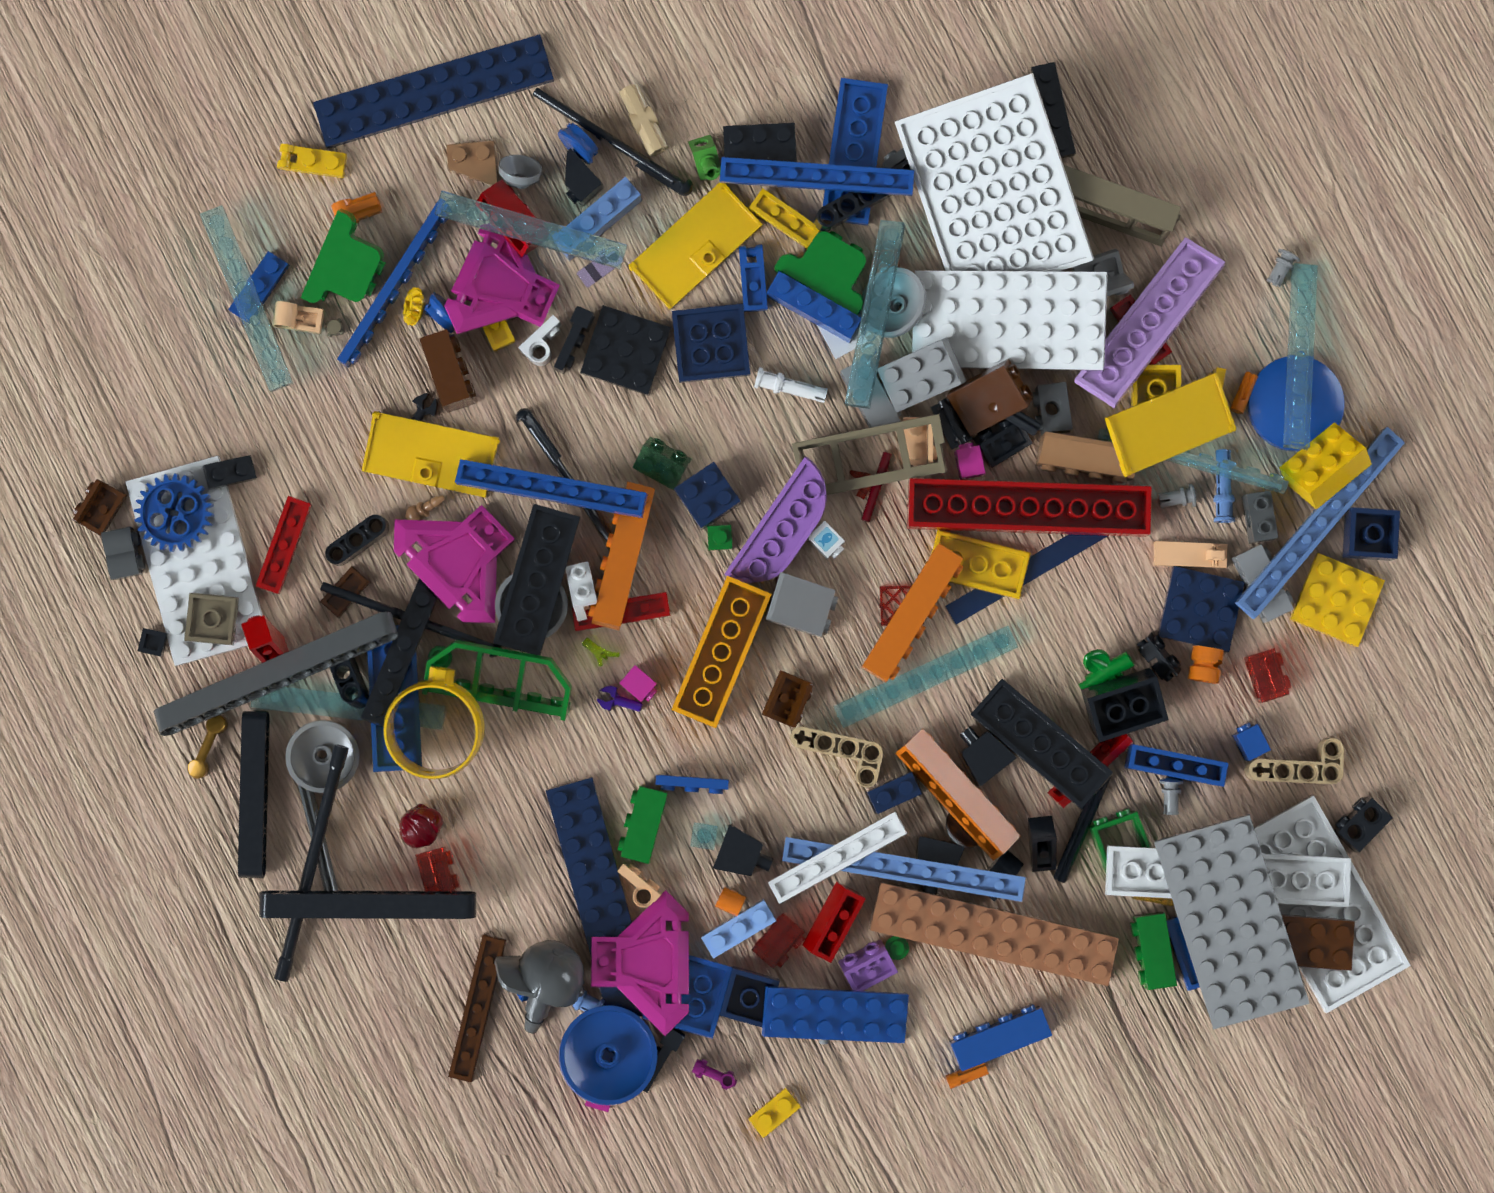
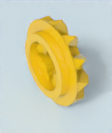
M413 287L407 292L405 297L403 319L407 325L415 326L422 317L424 296L420 288Z

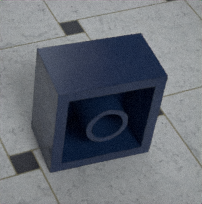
M714 462L674 488L675 493L701 531L741 504L740 499Z
M1349 508L1344 518L1342 558L1384 561L1398 559L1400 511Z
M733 966L720 1016L762 1027L766 986L779 987L780 979Z

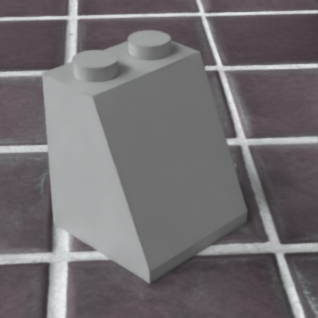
M780 572L766 621L821 638L822 633H828L831 620L827 619L829 610H835L838 597L834 596L835 590Z

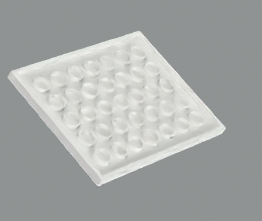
M1033 73L895 121L910 169L914 170V180L945 271L1059 272L1094 260Z

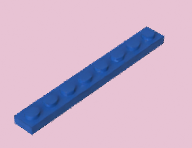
M721 158L720 183L913 195L914 170Z
M439 198L337 358L340 363L348 368L359 360L362 346L364 343L368 344L371 341L376 324L383 322L387 315L385 310L390 303L394 304L400 294L398 290L403 283L406 284L410 280L413 273L411 270L415 263L419 264L422 261L427 244L434 242L438 235L436 230L441 223L445 224L451 214L449 211L450 206L441 198Z
M460 459L455 479L457 485L643 518L648 496L647 493L462 459Z

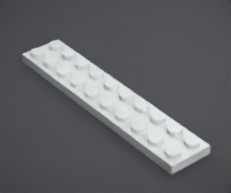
M1107 846L1105 895L1172 898L1156 848ZM1262 853L1278 904L1349 907L1351 858Z

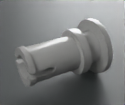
M1284 249L1278 250L1281 256L1276 258L1275 261L1277 263L1266 280L1279 288L1289 269H1293V262L1300 261L1294 253Z
M1189 483L1188 489L1180 487V490L1158 493L1161 508L1180 504L1187 506V503L1191 502L1193 507L1196 506V493L1192 483Z
M1178 778L1160 779L1159 783L1164 784V788H1162V793H1164L1163 814L1178 815L1179 793H1181L1179 784H1183L1184 781Z

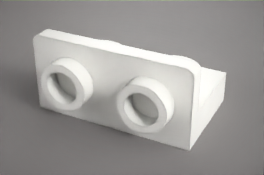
M582 562L566 566L572 604L578 621L586 620V610L590 609L589 605L597 603L589 562Z

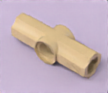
M637 83L624 87L619 91V95L629 113L630 122L636 134H639L650 157L663 153L668 149V146L658 127L657 118L651 106L647 105L640 87Z

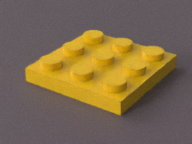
M1316 553L1289 620L1354 647H1359L1385 580L1323 554Z

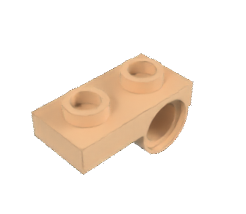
M277 301L272 326L321 334L325 311L318 308L298 306L290 302Z
M624 863L617 871L636 887L633 892V901L637 906L642 908L648 907L661 895L658 891L660 886L650 878L647 881L640 876L642 871L634 864L630 863L627 865ZM641 889H646L651 894V899L646 903L639 901L637 898V893Z

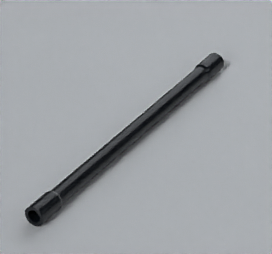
M334 745L330 769L298 891H311L338 783L349 747L343 745ZM303 918L290 919L282 954L279 957L274 976L276 980L288 982Z

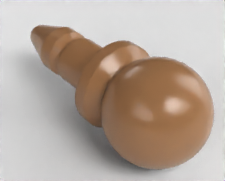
M444 496L434 497L426 503L419 502L417 505L410 506L405 512L406 520H423L424 517L427 518L429 511L438 507L443 502Z

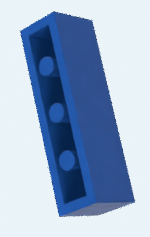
M778 271L767 291L768 298L850 343L861 324L862 318L780 271Z
M1131 744L1127 749L1124 768L1224 787L1228 763Z
M1031 1004L1021 1008L1022 1013L1012 1016V1013L1000 1016L998 1018L999 1022L991 1025L989 1022H985L976 1026V1031L967 1034L966 1031L953 1035L954 1040L949 1042L960 1070L965 1071L1052 1036L1042 1008Z

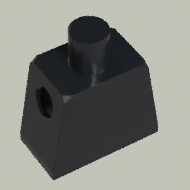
M969 726L959 734L967 744V747L960 751V754L975 782L980 787L1017 758L988 731L978 736L972 727Z
M729 824L713 868L752 876L755 867L769 872L774 858L760 853L763 847L762 842Z
M918 835L916 859L958 865L965 846ZM923 886V892L937 895L938 887Z

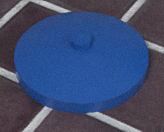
M1287 356L1271 362L1257 374L1258 378L1247 404L1248 415L1255 431L1270 445L1285 451L1298 452L1334 422L1340 425L1345 407L1343 390L1335 374L1323 363L1306 356Z
M599 1006L580 1014L566 1029L559 1047V1065L567 1085L579 1097L597 1105L612 1106L633 1099L647 1087L656 1069L657 1046L650 1028L638 1015L618 1006Z

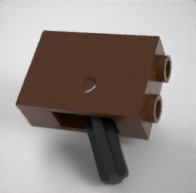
M1009 358L968 379L963 384L952 388L947 394L949 401L970 436L1004 419L1034 436L1041 427L1038 421L1021 412L1033 400L1031 398L1032 392L1028 385L1023 384L1020 379L1019 369L1015 364H1011Z

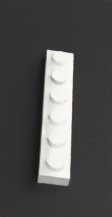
M894 812L769 881L768 884L778 903L781 904L908 833L897 813Z

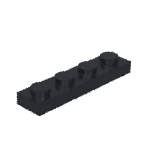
M1055 62L1031 67V73L1034 74L1061 158L1074 156L1076 151Z

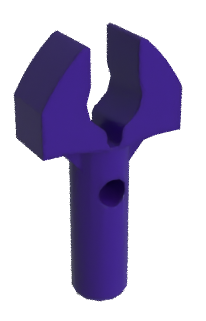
M606 686L600 689L602 692L610 693L611 697L614 698V700L608 702L597 699L603 709L611 711V707L618 705L640 712L643 708L641 702L619 696L616 692L617 687Z

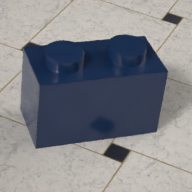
M908 772L866 791L876 814L922 794L912 772Z

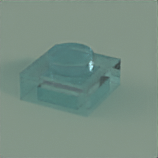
M694 822L690 846L714 850L718 826Z

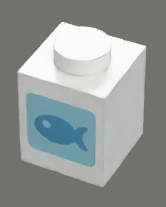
M826 521L817 527L807 539L826 559L830 556L835 559L844 550L842 545L845 541Z

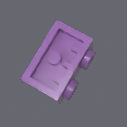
M882 940L870 942L855 953L847 954L838 962L853 991H864L898 973Z

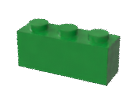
M639 786L638 790H633L630 803L634 804L632 814L627 813L624 827H627L628 830L626 837L621 836L618 846V850L622 851L620 857L646 864L650 863L668 793L644 786Z
M1156 912L1133 916L1134 922H1130L1132 936L1137 939L1138 946L1134 947L1136 961L1141 963V970L1138 971L1140 985H1144V988L1147 990L1177 986L1165 913Z

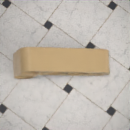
M797 727L791 732L790 741L794 747L858 761L855 774L857 783L862 787H872L876 784L883 757V750L879 744L806 727ZM804 731V736L812 737L811 733H816L813 740L814 748L809 747L811 742L803 741L802 745L797 744L798 740L794 739V735ZM821 736H828L831 740V746L826 750H822L818 746V739ZM845 741H851L855 746L854 752L850 755L844 754L841 750V746ZM869 746H874L878 750V756L874 760H869L865 756V750ZM863 770H870L873 773V780L868 784L860 780V774Z
M1326 738L1321 740L1317 746L1316 762L1252 759L1245 764L1244 772L1247 778L1254 781L1337 784L1343 777L1344 746L1338 739ZM1330 742L1335 746V753L1331 756L1325 750L1326 745ZM1280 764L1286 768V775L1282 778L1276 773V769ZM1305 765L1309 767L1311 772L1307 779H1304L1300 773L1301 768ZM1257 766L1259 768H1268V773L1259 772L1257 774L1252 769ZM1329 766L1333 768L1335 773L1331 780L1325 777V770Z

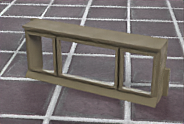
M1064 165L1074 199L1127 217L1129 221L1125 223L1077 206L1080 217L1161 247L1170 232H1173L1175 224L1180 219L1181 215H1179L1181 207ZM1137 222H1141L1163 231L1161 235H1158L1135 225Z
M939 414L792 443L797 467L804 459V449L831 445L838 482L825 484L827 495L931 474L946 473L948 471L942 443H945ZM931 424L938 462L911 467L904 429ZM896 431L904 469L845 480L839 442Z

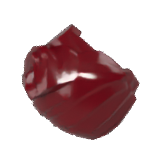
M418 804L408 810L400 819L401 839L409 847L416 849L430 846L434 843L442 828L443 818L437 810L423 804Z

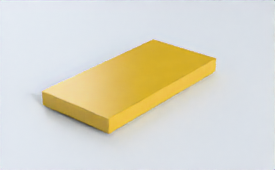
M937 530L932 552L940 543L964 558L960 563L964 566L957 578L952 576L949 581L950 583L1020 599L1030 552Z

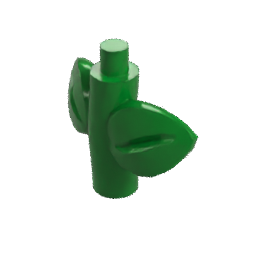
M1102 649L1090 651L1083 659V665L1090 673L1085 675L1086 680L1078 685L1082 690L1122 677L1124 675L1121 672L1132 668L1135 664L1127 651L1112 659Z

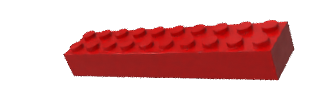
M910 478L908 481L907 529L1147 537L1151 535L1152 486Z

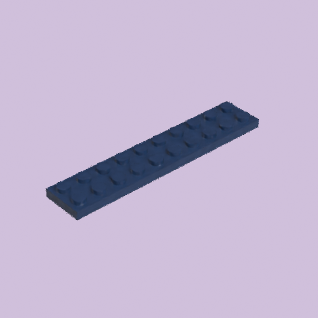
M539 34L314 101L313 104L325 145L329 149L554 82V78L541 35Z
M593 777L546 790L590 955L592 937H618L632 923ZM599 987L602 999L606 1000L604 1006L622 1007L638 1016H643V1013L617 987Z

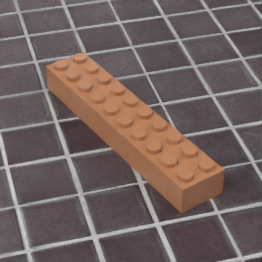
M881 881L879 882L869 926L871 931L1109 986L1119 938Z

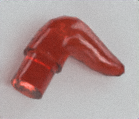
M850 470L849 472L854 478L871 475L867 472ZM872 486L860 488L856 496L864 500Z

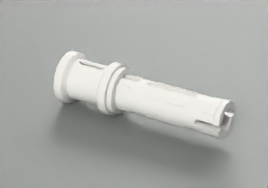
M759 367L754 388L770 389L776 394L781 391L822 403L825 402L828 388L786 378L780 372L774 374L763 371L761 367Z

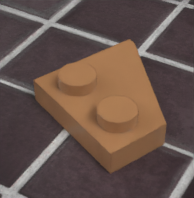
M494 141L446 145L448 169L450 171L463 174L470 179L481 181L490 186L498 182Z

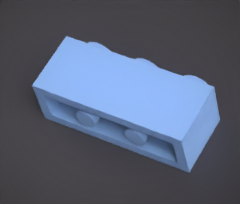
M762 899L740 912L737 917L733 916L701 935V939L714 959L776 922V918L766 901Z

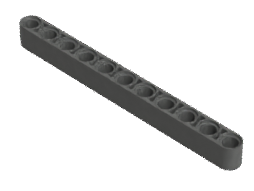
M391 612L375 614L155 709L154 716L160 735L168 736L178 733L395 640L399 635Z

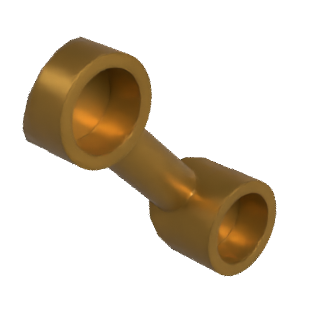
M222 715L210 718L206 722L207 734L196 759L188 764V773L193 778H204L209 772V766L205 761L217 734L225 732L228 727V722Z

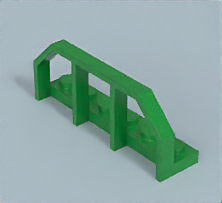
M456 640L427 661L424 680H428L430 667L433 666V663L455 648L476 651L478 653L473 684L467 679H457L454 681V683L466 689L476 701L512 707V711L515 712L522 709L559 716L562 721L566 720L570 711L571 702L569 700L572 685L550 657ZM484 653L521 660L516 689L494 688V685L488 683H481L479 685ZM527 661L548 665L565 689L564 698L556 696L551 697V699L544 698L536 692L523 694L522 687ZM422 689V694L425 695L428 692L457 697L455 694L444 689Z

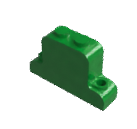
M344 209L337 210L303 290L301 299L310 303H315L319 300L325 301L329 291L353 302H359L366 296H372L377 285L373 283L377 274L381 275L386 264L383 261L384 253L380 247L354 235L358 223H356V218L352 213Z
M822 231L816 234L802 258L792 253L785 254L779 258L774 266V272H782L852 313L859 315L863 305V296L852 288L866 264V257L862 253L863 249L854 243L848 245L842 241V236L834 231H830V233Z

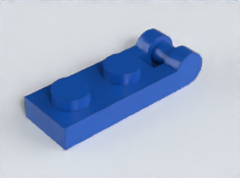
M758 244L750 248L739 246L744 312L767 311L763 245ZM747 257H756L757 262L747 263Z

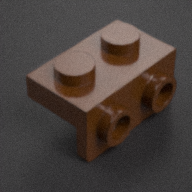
M96 479L95 482H91L85 492L87 496L84 501L75 507L73 511L75 516L72 520L101 536L102 532L107 531L127 495Z
M780 670L762 715L796 728L797 724L802 720L805 704L812 696L813 683Z

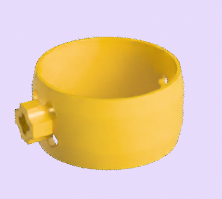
M431 666L428 680L417 682L402 691L393 700L385 716L383 732L389 754L403 770L419 778L442 779L457 774L475 758L483 742L485 725L481 708L466 689L454 683L455 670ZM422 688L444 689L455 694L467 705L474 719L476 734L472 751L466 760L454 767L436 770L419 766L406 757L395 738L394 718L399 704L408 693Z

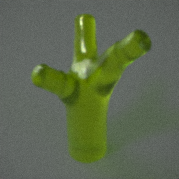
M588 637L582 642V645L595 655L599 667L603 666L602 658L607 660L608 657L620 656L619 652L605 650Z

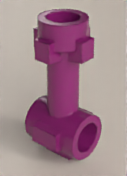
M696 1060L692 1070L696 1077L701 1079L702 1075L717 1080L725 1090L735 1087L737 1080L733 1071L728 1070V1072L723 1073L707 1066V1060Z

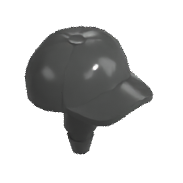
M545 940L527 948L522 956H498L495 958L494 963L501 986L508 992L528 997L525 1006L524 1026L525 1031L534 1034L538 1031L544 1022V1018L548 1016L551 1006L568 1007L574 1005L578 998L584 994V967L578 954L563 942Z

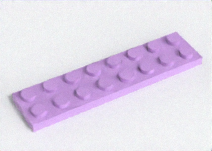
M1185 237L1105 339L1104 370H1081L1074 383L1115 408L1223 269L1225 261Z

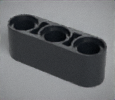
M379 515L367 517L326 548V559L337 566L347 564L388 533V521ZM376 520H381L383 524L382 529L374 533L371 529L372 523ZM357 534H361L363 537L362 544L354 547L352 538ZM341 548L343 550V557L335 561L332 553L335 549Z
M355 657L330 667L342 700L355 709L364 708L369 699V692ZM350 671L349 676L344 679L345 673ZM358 691V696L352 700L353 694Z

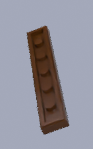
M487 934L482 935L448 1075L450 1078L473 1082L498 979L494 961L496 957L503 956L507 939Z

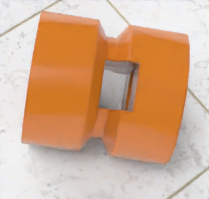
M1194 645L1191 654L1194 664L1189 667L1188 679L1219 684L1221 670L1218 668V665H1221L1223 662L1224 650Z

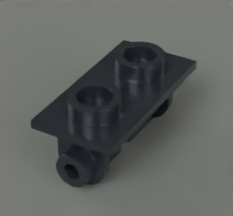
M945 398L939 401L938 404L930 407L934 415H940L943 434L951 450L973 440L949 399Z
M1151 632L1146 637L1148 642L1143 639L1136 644L1139 647L1138 651L1148 663L1154 658L1158 660L1151 667L1161 680L1164 679L1168 682L1174 677L1172 672L1175 676L1180 673L1181 664L1173 654L1169 655L1165 650L1166 646L1163 640L1158 635L1154 636Z

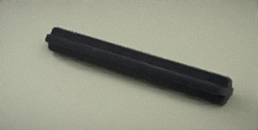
M1111 777L1082 809L1053 876L1055 880L1062 883L1067 881Z

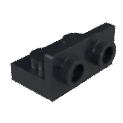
M1006 419L978 432V435L973 438L974 442L980 445V449L991 468L1032 444L1026 431Z

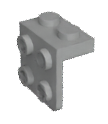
M1117 249L1094 255L1093 261L1072 267L1073 272H1107V296L1113 294L1123 295L1129 292V289L1134 288L1133 281L1124 274L1120 254Z

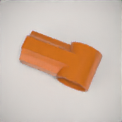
M375 192L353 200L343 199L331 205L334 216L337 210L344 209L355 216L356 223L365 218L383 213Z
M724 887L715 907L737 917L746 896L739 894L734 889Z

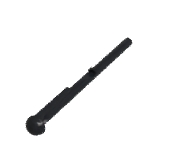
M538 87L533 92L534 97L594 134L600 141H602V138L607 140L617 150L636 161V167L679 195L688 196L692 193L694 186L690 179L686 182Z
M528 408L520 409L516 413L517 423L521 421L524 423L562 478L573 479L560 460V453L532 415L533 412ZM583 508L607 542L611 532L597 511Z
M323 582L320 588L323 592L372 610L391 612L392 617L402 620L405 613L402 609L383 604ZM430 620L426 626L427 630L454 640L502 648L500 645L489 643ZM489 654V657L494 658L497 657V655Z

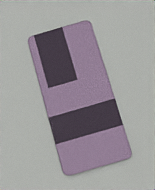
M612 247L578 271L577 275L588 288L622 264L624 260L616 249Z

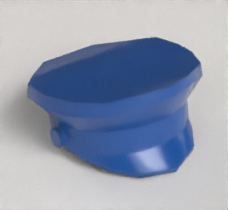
M568 123L566 125L567 128L560 129L557 133L559 139L568 150L571 148L583 162L589 165L592 164L593 155L595 156L598 153L597 145L575 123Z
M433 292L423 312L452 333L455 329L444 307L446 300Z

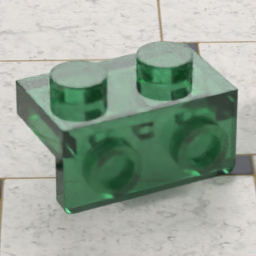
M649 437L632 468L674 490L690 464L691 458L687 457L683 451L674 450L667 446L661 439Z

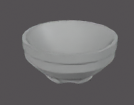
M508 155L499 162V174L510 187L526 189L528 186L539 181L542 174V166L537 160L528 156Z

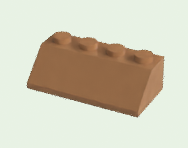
M1045 432L1040 437L1036 466H1041L1042 471L1055 472L1056 469L1065 470L1066 475L1079 476V473L1089 474L1088 478L1103 480V477L1112 478V482L1126 484L1127 481H1131L1134 478L1135 473L1127 477L1123 475L1113 442Z

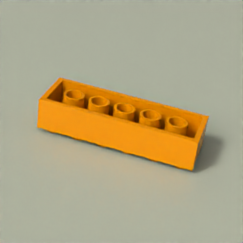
M730 576L726 577L672 706V711L717 728L772 596L771 593Z

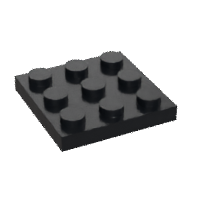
M603 305L580 373L649 396L671 327Z

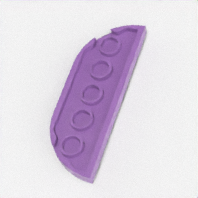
M805 456L724 575L745 583L770 580L778 576L780 572H783L797 555L822 518L827 501L826 485L823 476L808 457Z

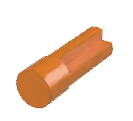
M1251 372L1245 373L1230 407L1231 411L1237 414L1244 413L1258 378L1257 375Z
M982 1063L965 1071L958 1070L947 1074L945 1077L950 1089L986 1076L989 1073L985 1063Z

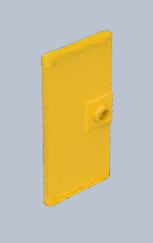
M719 182L642 254L632 261L628 267L671 310L739 246L761 228L762 223L738 199L726 183Z
M1212 373L1105 418L1120 463L1119 465L1125 477L1236 431V426L1217 373Z
M374 411L372 413L371 428L362 471L486 498L488 490L457 485L455 483L460 459L493 465L500 440L499 437L495 436L491 437Z

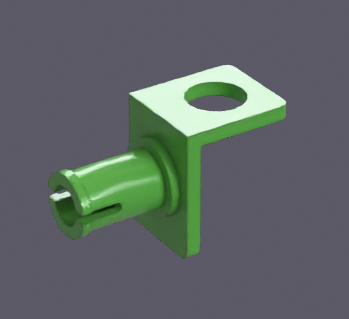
M711 135L689 141V147L692 151L700 180L717 179L720 175L721 165ZM703 142H706V143H707L706 145H703V146H696V145H698V144H700V143H703Z

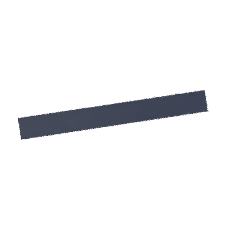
M1068 534L1029 558L1023 586L1108 536ZM974 589L945 607L955 624H958L1005 596Z

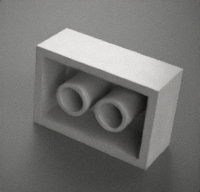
M947 337L877 368L896 413L966 382Z

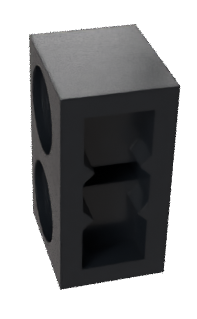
M1361 797L1352 806L1354 810L1348 816L1346 814L1343 815L1335 824L1337 826L1334 830L1336 835L1354 852L1360 853L1393 819L1372 797H1366L1365 799ZM1368 808H1372L1374 811V818L1370 821L1365 818V811ZM1351 825H1355L1358 830L1354 838L1348 835V829Z

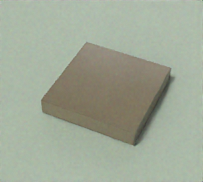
M189 593L184 641L234 646L239 598Z

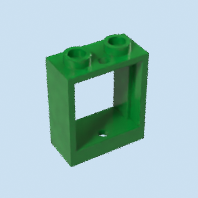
M1127 808L1116 812L1117 817L1108 820L1107 816L1094 820V825L1090 826L1089 830L1105 874L1107 854L1098 831L1131 820L1140 847L1150 848L1137 811L1130 812V809Z

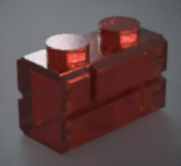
M1275 648L1243 657L1258 703L1289 695L1288 689L1291 688L1289 677L1283 675L1281 666L1284 665L1280 652H1276Z
M444 846L415 855L425 891H457V888L461 887L457 873L453 874L451 865L454 864L451 850L447 851Z
M782 912L776 919V922L768 928L751 950L772 969L776 965L781 968L789 959L787 955L792 947L797 949L805 940L802 936L805 931Z

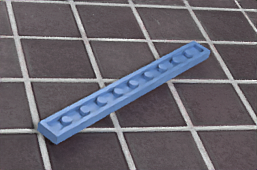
M1384 428L1367 448L1372 465L1309 515L1235 604L1249 617L1255 619L1405 442L1390 428Z
M786 837L782 861L802 864L834 845ZM873 852L841 870L1023 902L1026 877L880 852Z

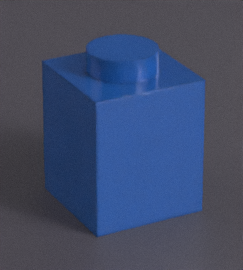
M1247 722L1237 727V733L1232 735L1245 761H1251L1271 750L1258 724L1250 725Z

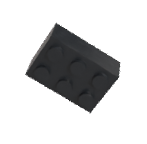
M795 123L723 126L724 157L797 162Z
M1150 668L1081 690L1092 732L1099 742L1169 720L1158 678Z

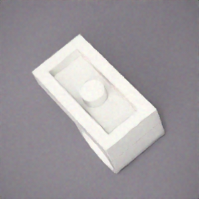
M552 315L518 347L533 364L544 366L551 360V350L545 341L548 338L552 340L560 332L559 327L561 326L560 321ZM544 348L546 350L545 356L540 359L533 357L535 349Z

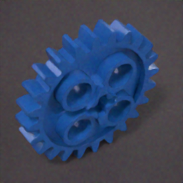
M174 473L172 480L169 475L164 474L163 482L156 477L155 486L147 483L149 491H140L144 499L136 500L141 505V508L134 509V512L139 513L141 517L136 518L135 522L142 523V526L137 530L139 532L146 531L147 533L143 539L149 540L153 538L151 545L155 547L160 543V550L163 551L168 546L169 551L174 552L177 546L183 552L185 544L190 548H194L193 540L201 543L202 540L199 535L201 533L208 535L204 528L205 526L213 525L207 521L209 517H214L213 513L208 512V509L212 508L214 504L206 503V500L211 496L209 494L202 495L205 487L201 485L196 488L198 481L193 479L189 483V477L186 475L182 477L181 481L176 473ZM170 492L172 496L171 501L163 504V494ZM181 492L182 497L178 501V494ZM193 499L195 503L194 508L191 511H186L184 507L185 502ZM176 510L179 514L178 516H172L170 511ZM162 514L164 522L161 526L156 527L154 519ZM181 522H185L187 525V530L183 534L177 532V526ZM170 526V532L166 533L167 528Z

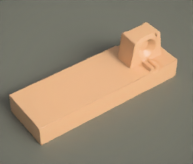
M1155 541L1153 566L1227 568L1228 544Z

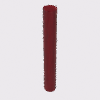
M883 452L876 474L887 472L892 454ZM883 484L872 486L861 518L862 521L870 523Z

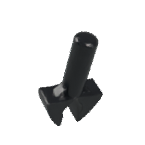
M425 393L416 397L412 402L417 405V411L411 419L421 421L425 415L429 414L435 417L438 408L437 399L433 400L430 407L423 409L424 401L430 394Z

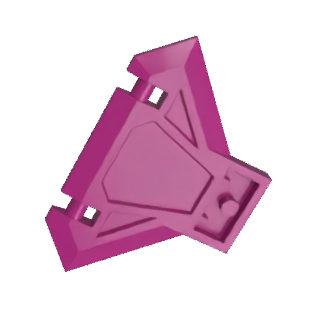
M492 223L482 225L478 234L484 238L482 242L474 240L451 290L457 297L455 300L448 298L444 305L456 333H464L514 317H519L541 327L560 285L536 274L528 255L521 257ZM492 242L497 244V248L491 246ZM466 300L472 302L470 306L464 304Z
M482 505L463 522L395 519L394 553L398 557H401L404 553L407 554L411 560L406 565L449 609L456 605L461 610L457 617L462 622L495 623L497 556L512 544L515 538ZM416 543L422 549L419 552L412 547ZM467 595L472 602L468 604L463 597Z
M666 890L618 937L591 938V987H617L664 1036L689 1013V1004H681V995L689 994V931H681V922H689V913ZM666 922H672V931H666ZM666 995H672V1004H666Z

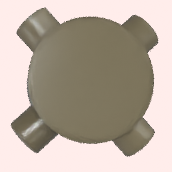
M340 318L330 322L326 321L325 325H327L329 332L327 335L329 337L344 334Z

